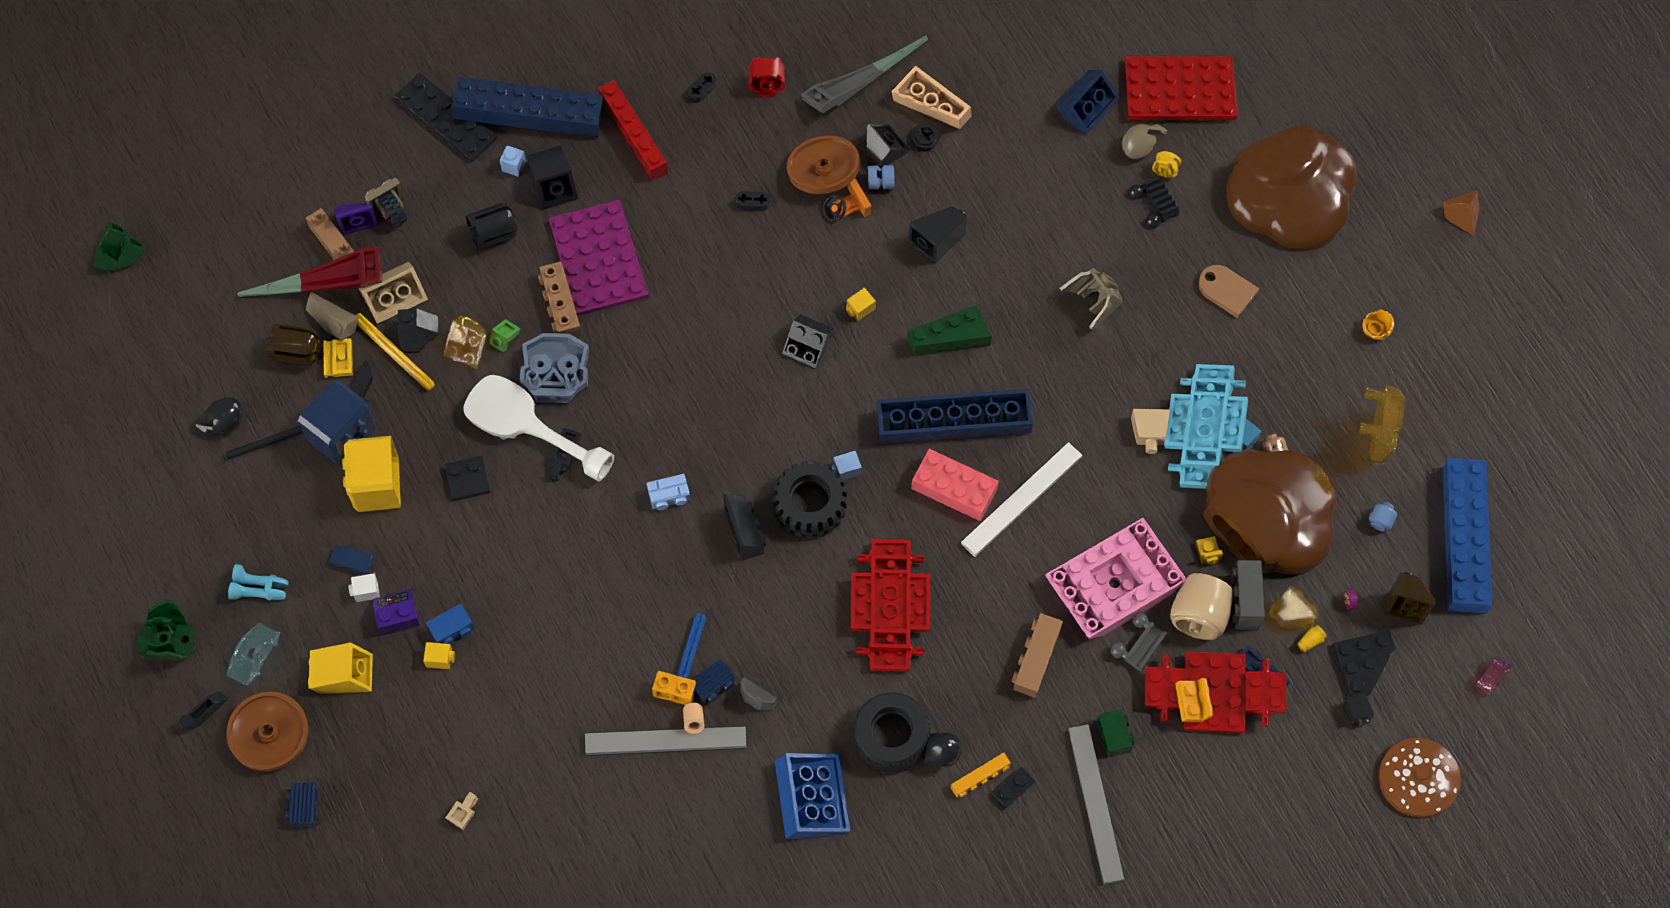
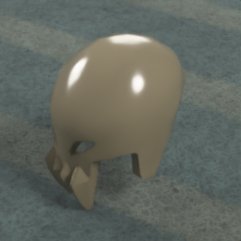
M1137 124L1124 134L1122 149L1126 156L1131 159L1149 156L1153 146L1156 144V137L1150 134L1166 135L1164 132H1167V130L1158 124L1153 126Z

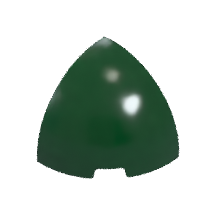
M108 220L97 246L94 267L104 270H115L129 266L140 258L145 251L144 246L138 239L130 237L126 229Z

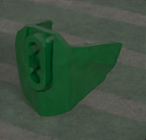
M165 600L156 603L152 608L148 609L145 625L140 630L137 638V649L144 660H184L189 658L195 650V629L187 621L182 610L173 601ZM185 639H189L188 643H182Z

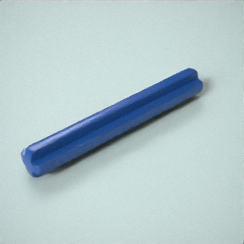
M697 613L695 615L677 676L688 678L706 620V616Z

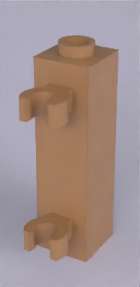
M322 208L306 217L308 226L334 260L354 252Z

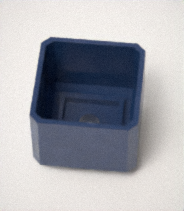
M338 379L334 380L306 408L298 419L305 439L336 464L342 463V458H345L344 444L348 440L368 438L376 429V423L369 404Z

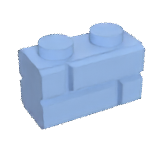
M685 474L647 482V489L653 509L664 510L668 508V505L676 504L680 506L690 500Z

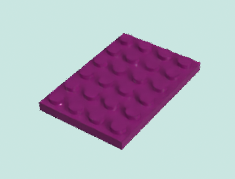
M620 200L549 218L577 316L649 298Z

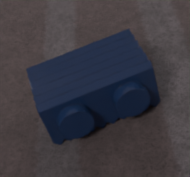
M719 659L692 679L696 681L693 693L703 705L707 702L710 704L718 698L719 693L723 690L726 692L734 686L735 676L724 662Z
M291 783V789L287 790V801L290 802V808L286 809L285 818L286 821H289L291 827H316L319 791L316 783Z

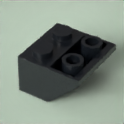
M800 314L793 320L782 354L817 368L830 343L834 329Z

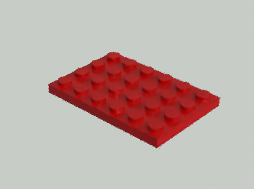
M1126 56L1124 58L1128 120H1237L1232 56Z

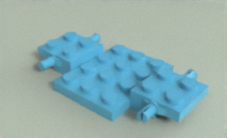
M1196 364L1193 378H1181L1180 381L1181 386H1191V394H1171L1170 413L1164 446L1167 449H1183L1181 463H1169L1168 471L1180 472V487L1206 489L1207 479L1211 470L1219 465L1223 457L1222 451H1242L1248 398L1231 396L1234 388H1246V380H1234V366Z

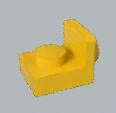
M1215 536L1196 540L1195 544L1201 564L1208 563L1212 565L1221 560L1223 553L1218 548Z

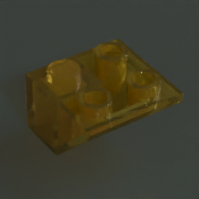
M460 316L451 323L443 355L478 369L487 333L478 322Z
M1293 586L1286 590L1269 611V614L1282 627L1310 629L1311 626H1314L1319 616L1316 606L1309 603L1304 598V594Z

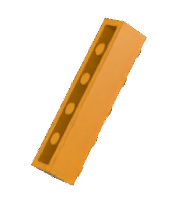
M1002 753L952 783L950 788L957 798H962L967 795L968 791H974L978 788V785L987 783L991 777L995 778L1001 771H1007L1011 762L1005 753Z

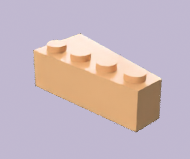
M917 66L892 91L893 101L958 129L971 117V107Z

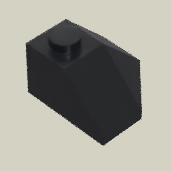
M419 309L398 310L400 351L402 353H420L431 339H435L439 335V317Z

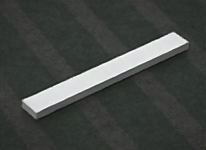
M1068 442L961 542V545L976 557L1082 458V454Z

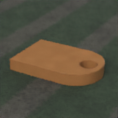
M1212 265L1204 269L1198 283L1203 296L1236 318L1241 315L1259 291L1258 287L1222 265ZM1212 275L1215 280L1207 281L1205 276Z

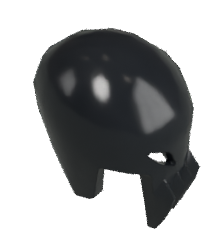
M226 397L214 401L204 411L205 419L213 421V425L201 423V425L196 424V426L205 433L228 434L241 425L244 416L243 408L235 398Z
M930 733L926 745V756L922 759H924L927 765L950 767L961 756V742L952 733Z

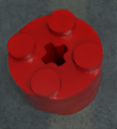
M756 57L752 59V63L748 68L749 90L752 93L754 91L760 97H774L777 95V92L785 89V70L780 58Z

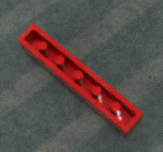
M615 80L599 87V95H603L604 107L650 179L654 181L667 174V161Z

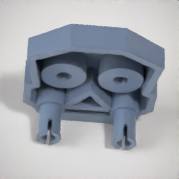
M542 333L522 344L525 365L520 370V384L531 393L537 403L555 402L571 404V400L575 395L588 387V370L586 368L589 355L588 344L571 334ZM568 364H571V365H572V367H570V368H567L566 366H567Z

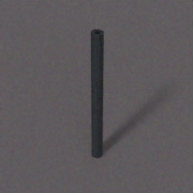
M297 426L227 451L226 455L228 459L303 432L301 427Z

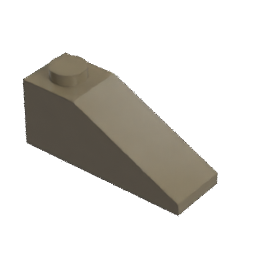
M310 293L306 311L326 332L341 340L355 333L359 317L314 293Z

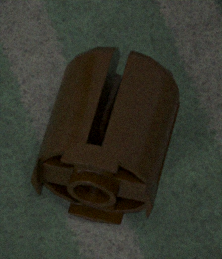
M281 324L273 325L270 332L274 333L271 344L268 343V358H272L271 361L311 366L316 362L321 346L317 331Z

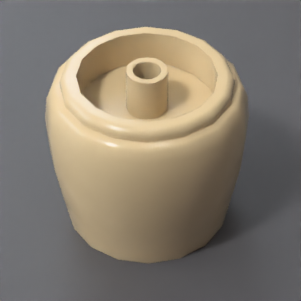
M1201 573L1189 575L1179 590L1171 608L1170 618L1173 625L1179 631L1194 638L1203 640L1216 639L1223 634L1227 626L1233 590L1226 582L1216 577Z

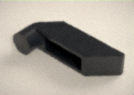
M367 360L364 361L351 387V390L362 399L365 398L374 380Z
M221 691L208 695L188 715L180 717L179 724L187 730L200 726L228 698Z

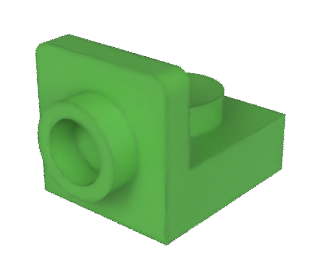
M505 319L492 329L489 343L505 352L508 342L519 335L520 328Z

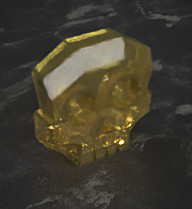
M1385 385L1383 391L1366 387L1364 400L1377 401L1378 403L1373 424L1361 422L1359 427V434L1371 436L1369 462L1378 464L1389 460V455L1395 451L1398 435L1402 429L1406 397L1403 396L1401 389Z

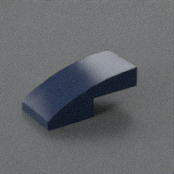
M336 545L329 563L332 566L349 568L352 572L368 574L375 556L357 549Z

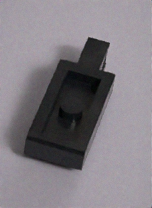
M563 428L561 436L579 445L582 433ZM557 446L550 459V468H553L550 473L551 479L556 481L559 480L562 472H567L574 457Z

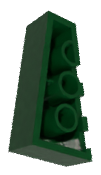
M977 305L910 329L907 332V342L914 356L933 354L944 350L956 351L959 348L971 349L982 345L984 347L991 346L992 335Z

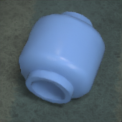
M1388 502L1375 504L1368 517L1371 522L1370 526L1382 532L1391 529L1398 516L1397 512L1393 510L1394 506Z

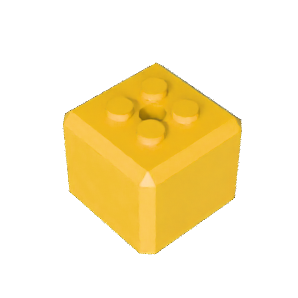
M382 436L348 440L344 444L345 458H342L343 470H345L343 485L354 509L358 512L401 508L399 459L392 437Z

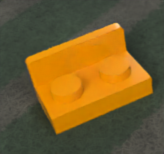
M658 671L652 688L653 696L683 705L693 703L696 681Z
M1201 678L1197 681H1178L1175 683L1182 722H1203L1213 716L1206 678Z

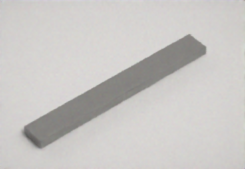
M1089 725L1069 728L1068 731L1103 884L1124 881Z
M746 727L704 728L697 734L688 733L685 729L585 734L586 755L746 748Z

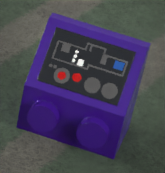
M411 589L373 599L374 613L381 636L420 626Z

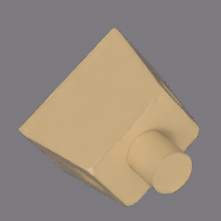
M1133 409L1131 421L1136 443L1138 445H1146V453H1157V445L1164 444L1170 410Z

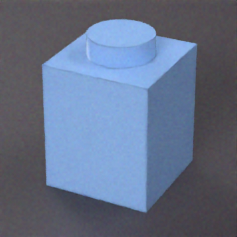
M506 146L500 159L501 169L503 172L519 177L526 163L524 151Z
M856 451L833 457V465H831V469H835L839 473L838 478L842 477L843 480L861 475L862 467Z

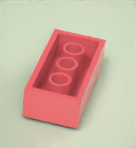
M929 449L912 479L911 489L981 522L997 491L999 481Z

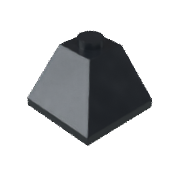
M869 124L867 126V153L874 164L878 166L889 165L910 151V148L890 124Z

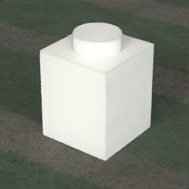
M375 573L351 577L352 584L349 585L350 596H354L356 602L373 600L380 597L378 580Z

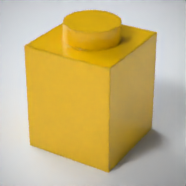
M865 288L847 299L846 311L857 321L876 309V300Z
M426 642L424 654L426 668L450 669V664L454 663L455 651H452L450 644Z

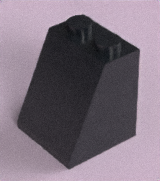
M561 146L526 156L543 209L578 199L572 171Z
M952 206L913 220L909 223L908 241L936 263L965 236L966 214Z

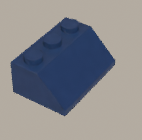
M1088 70L1058 102L1056 108L1064 120L1084 134H1087L1120 97L1102 70Z

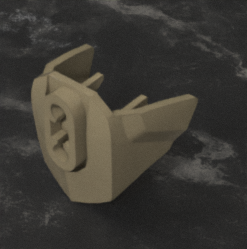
M1094 268L1087 272L1079 273L1059 288L1061 292L1070 291L1077 293L1084 299L1092 292L1099 291L1098 302L1089 309L1097 315L1089 326L1091 330L1098 328L1123 303L1116 282L1104 272L1101 274Z

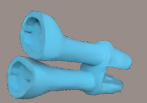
M234 565L232 573L233 582L230 583L228 590L229 600H237L241 597L266 598V600L285 599L286 593L284 591L271 589V587L287 588L288 580L276 575H251L245 572L242 565ZM240 584L261 585L265 587L264 589L250 588Z

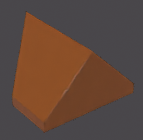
M1475 190L1444 201L1445 219L1474 236L1479 214L1478 192Z

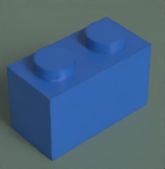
M462 604L426 622L434 640L440 644L451 645L454 643V640L466 637L474 630L473 624Z

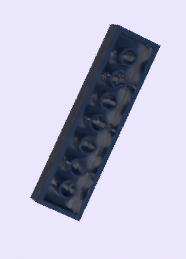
M458 76L452 104L453 119L598 138L603 110V95Z
M1029 389L877 400L876 403L880 444L1032 433L1033 418Z

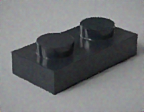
M1021 767L993 791L992 796L1007 809L1035 784V780Z

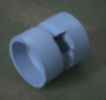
M883 165L882 168L878 166L867 167L869 190H876L880 187L894 189V165Z

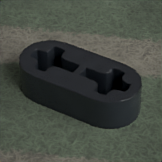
M709 72L704 73L688 88L690 101L700 102L715 89V75Z
M741 191L736 195L735 203L740 210L765 211L770 207V197L764 192ZM742 198H746L745 203H741ZM760 199H764L763 204H760Z

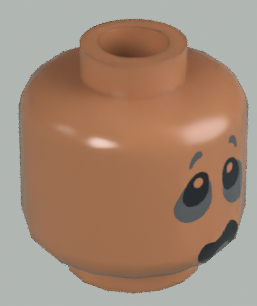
M1276 434L1266 436V441L1261 444L1263 452L1288 450L1284 437H1277Z

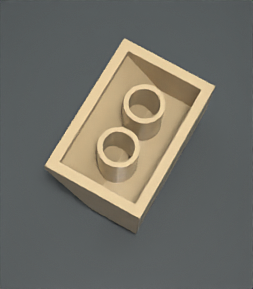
M409 262L382 274V283L359 288L377 324L397 315L398 310L409 309L428 300L417 274Z

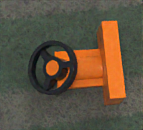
M855 178L848 184V190L851 195L844 198L832 195L825 200L823 214L828 220L838 221L857 211H861L864 217L871 215V204ZM833 198H839V199H840V200H837V201L833 202L832 204H829V203H828V202H829L831 199H833ZM827 206L830 207L831 213L834 214V219L827 215Z

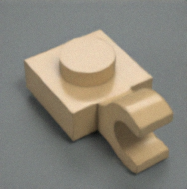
M469 792L462 804L458 801L454 804L446 819L464 830L475 814L471 808L477 803V796Z

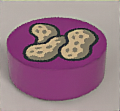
M1353 589L1344 590L1343 600L1347 609H1355L1358 604L1356 592Z

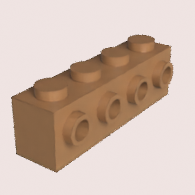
M562 262L541 266V274L538 275L540 286L544 285L545 290L542 291L545 302L549 301L550 306L547 307L549 318L553 317L554 323H551L553 332L571 334L572 336L580 335V325Z
M1040 613L1039 619H1034L1031 630H1034L1032 637L1028 636L1024 646L1028 649L1026 654H1021L1018 662L1021 668L1019 672L1015 671L1012 678V683H1015L1013 690L1036 698L1063 621Z

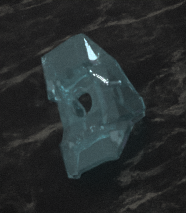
M260 622L241 638L230 659L227 676L249 686L260 675V668L263 665L262 661H265L267 655L270 654L273 649L272 646H278L280 632L274 631ZM252 648H256L253 653V658H249L248 651Z

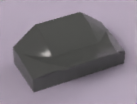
M743 677L740 682L743 701L760 712L773 711L777 705V698Z

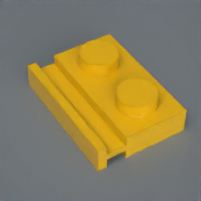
M351 338L328 342L324 340L325 378H328V376H353Z

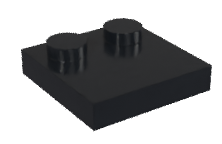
M482 456L444 464L452 502L490 493Z

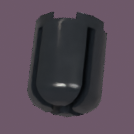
M498 203L465 216L467 226L470 227L473 236L472 240L477 249L492 246L514 238L517 235L518 226L512 209L505 203Z

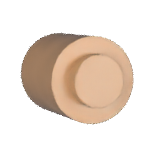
M698 703L685 705L683 708L685 730L691 734L700 733L704 729L702 706Z

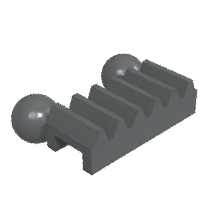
M1139 612L1133 616L1132 621L1137 628H1146L1129 652L1126 651L1124 644L1117 642L1111 646V654L1115 658H1124L1125 662L1141 672L1168 632L1165 630L1163 632L1155 627L1153 622L1148 621L1146 614Z

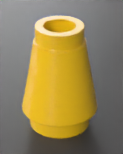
M1311 626L1297 643V646L1305 653L1324 642L1327 635L1320 626Z

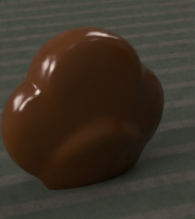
M1307 123L1292 127L1260 140L1237 153L1233 161V169L1229 174L1226 184L1228 208L1234 219L1242 227L1257 234L1267 235L1284 247L1297 250L1321 248L1332 242L1340 234L1348 220L1349 199L1355 190L1357 182L1356 164L1349 150L1334 137L1316 131Z
M1242 449L1241 452H1232L1222 457L1219 465L1211 470L1207 479V504L1203 516L1217 537L1239 560L1261 561L1262 574L1269 572L1299 574L1307 572L1323 562L1333 542L1332 518L1337 505V495L1331 478L1313 459L1291 450L1263 452L1253 449Z

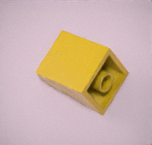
M353 643L311 650L308 678L309 689L319 694L371 692L373 654Z

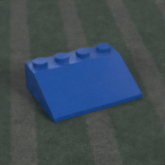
M786 753L775 760L786 839H807L850 832L839 754Z

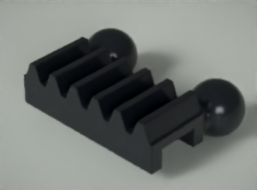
M1161 176L1149 180L1141 186L1132 185L1129 188V196L1133 199H1139L1145 192L1158 215L1150 214L1147 216L1146 225L1149 228H1157L1160 222L1166 221L1168 217L1173 215L1175 217L1179 216V206H1176V202L1172 199V195L1169 194L1168 188H1165V183H1162Z

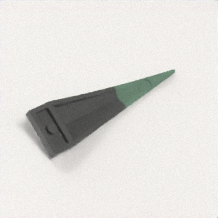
M924 36L903 49L861 69L815 84L803 92L801 97L821 113L830 110L832 107H838L926 42L928 38Z

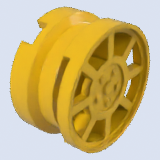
M1159 152L1156 155V161L1152 169L1159 176L1174 178L1177 176L1181 159L1171 152Z

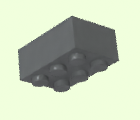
M1238 560L1236 566L1232 567V574L1229 575V585L1233 586L1232 604H1234V611L1231 612V622L1235 623V629L1259 630L1265 617L1261 561Z

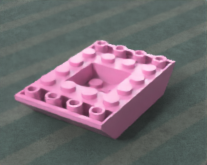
M1144 518L1045 574L1088 639L1104 636L1133 619L1136 613H1143L1162 602L1186 581V577ZM1111 580H1116L1119 582L1120 586L1118 588H1112L1109 585V582Z

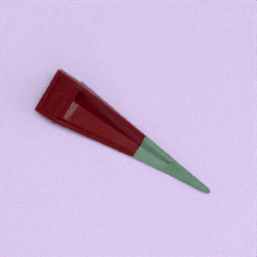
M378 246L359 249L313 269L244 290L237 294L242 297L351 289L382 283L380 249Z

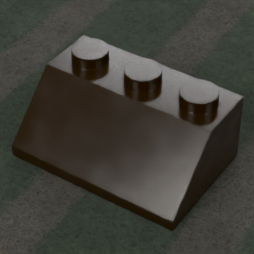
M1400 572L1388 593L1384 614L1423 624L1436 601L1419 577L1412 573Z

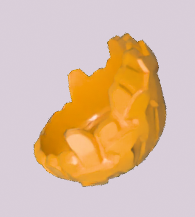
M1381 309L1371 312L1363 320V331L1372 339H1385L1393 331L1394 319L1390 313Z

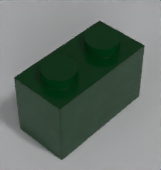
M1122 709L1098 714L1097 724L1107 758L1130 753L1132 745H1134V738L1127 729L1129 726L1127 715H1123Z

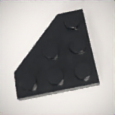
M1390 630L1332 644L1349 697L1366 693L1367 696L1371 694L1396 648Z

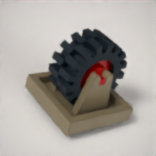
M397 178L386 180L382 186L369 190L364 196L366 204H372L374 213L380 212L383 218L389 220V223L394 228L408 220L404 212V205L400 200L402 198V191Z

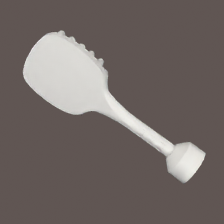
M489 375L483 378L468 395L464 404L465 416L471 423L485 432L501 437L503 440L506 438L515 439L517 435L522 433L544 439L580 459L583 464L584 473L597 481H601L609 472L614 462V454L601 447L587 451L548 428L535 416V404L532 397L516 383L501 376Z

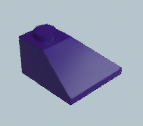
M350 203L334 208L342 236L378 225L372 204Z

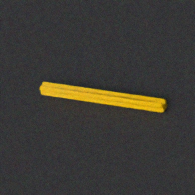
M361 313L356 315L359 317L357 325L427 391L434 388V382Z

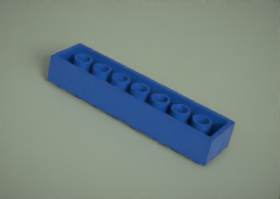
M1448 458L1443 466L1447 611L1487 613L1492 606L1486 460Z

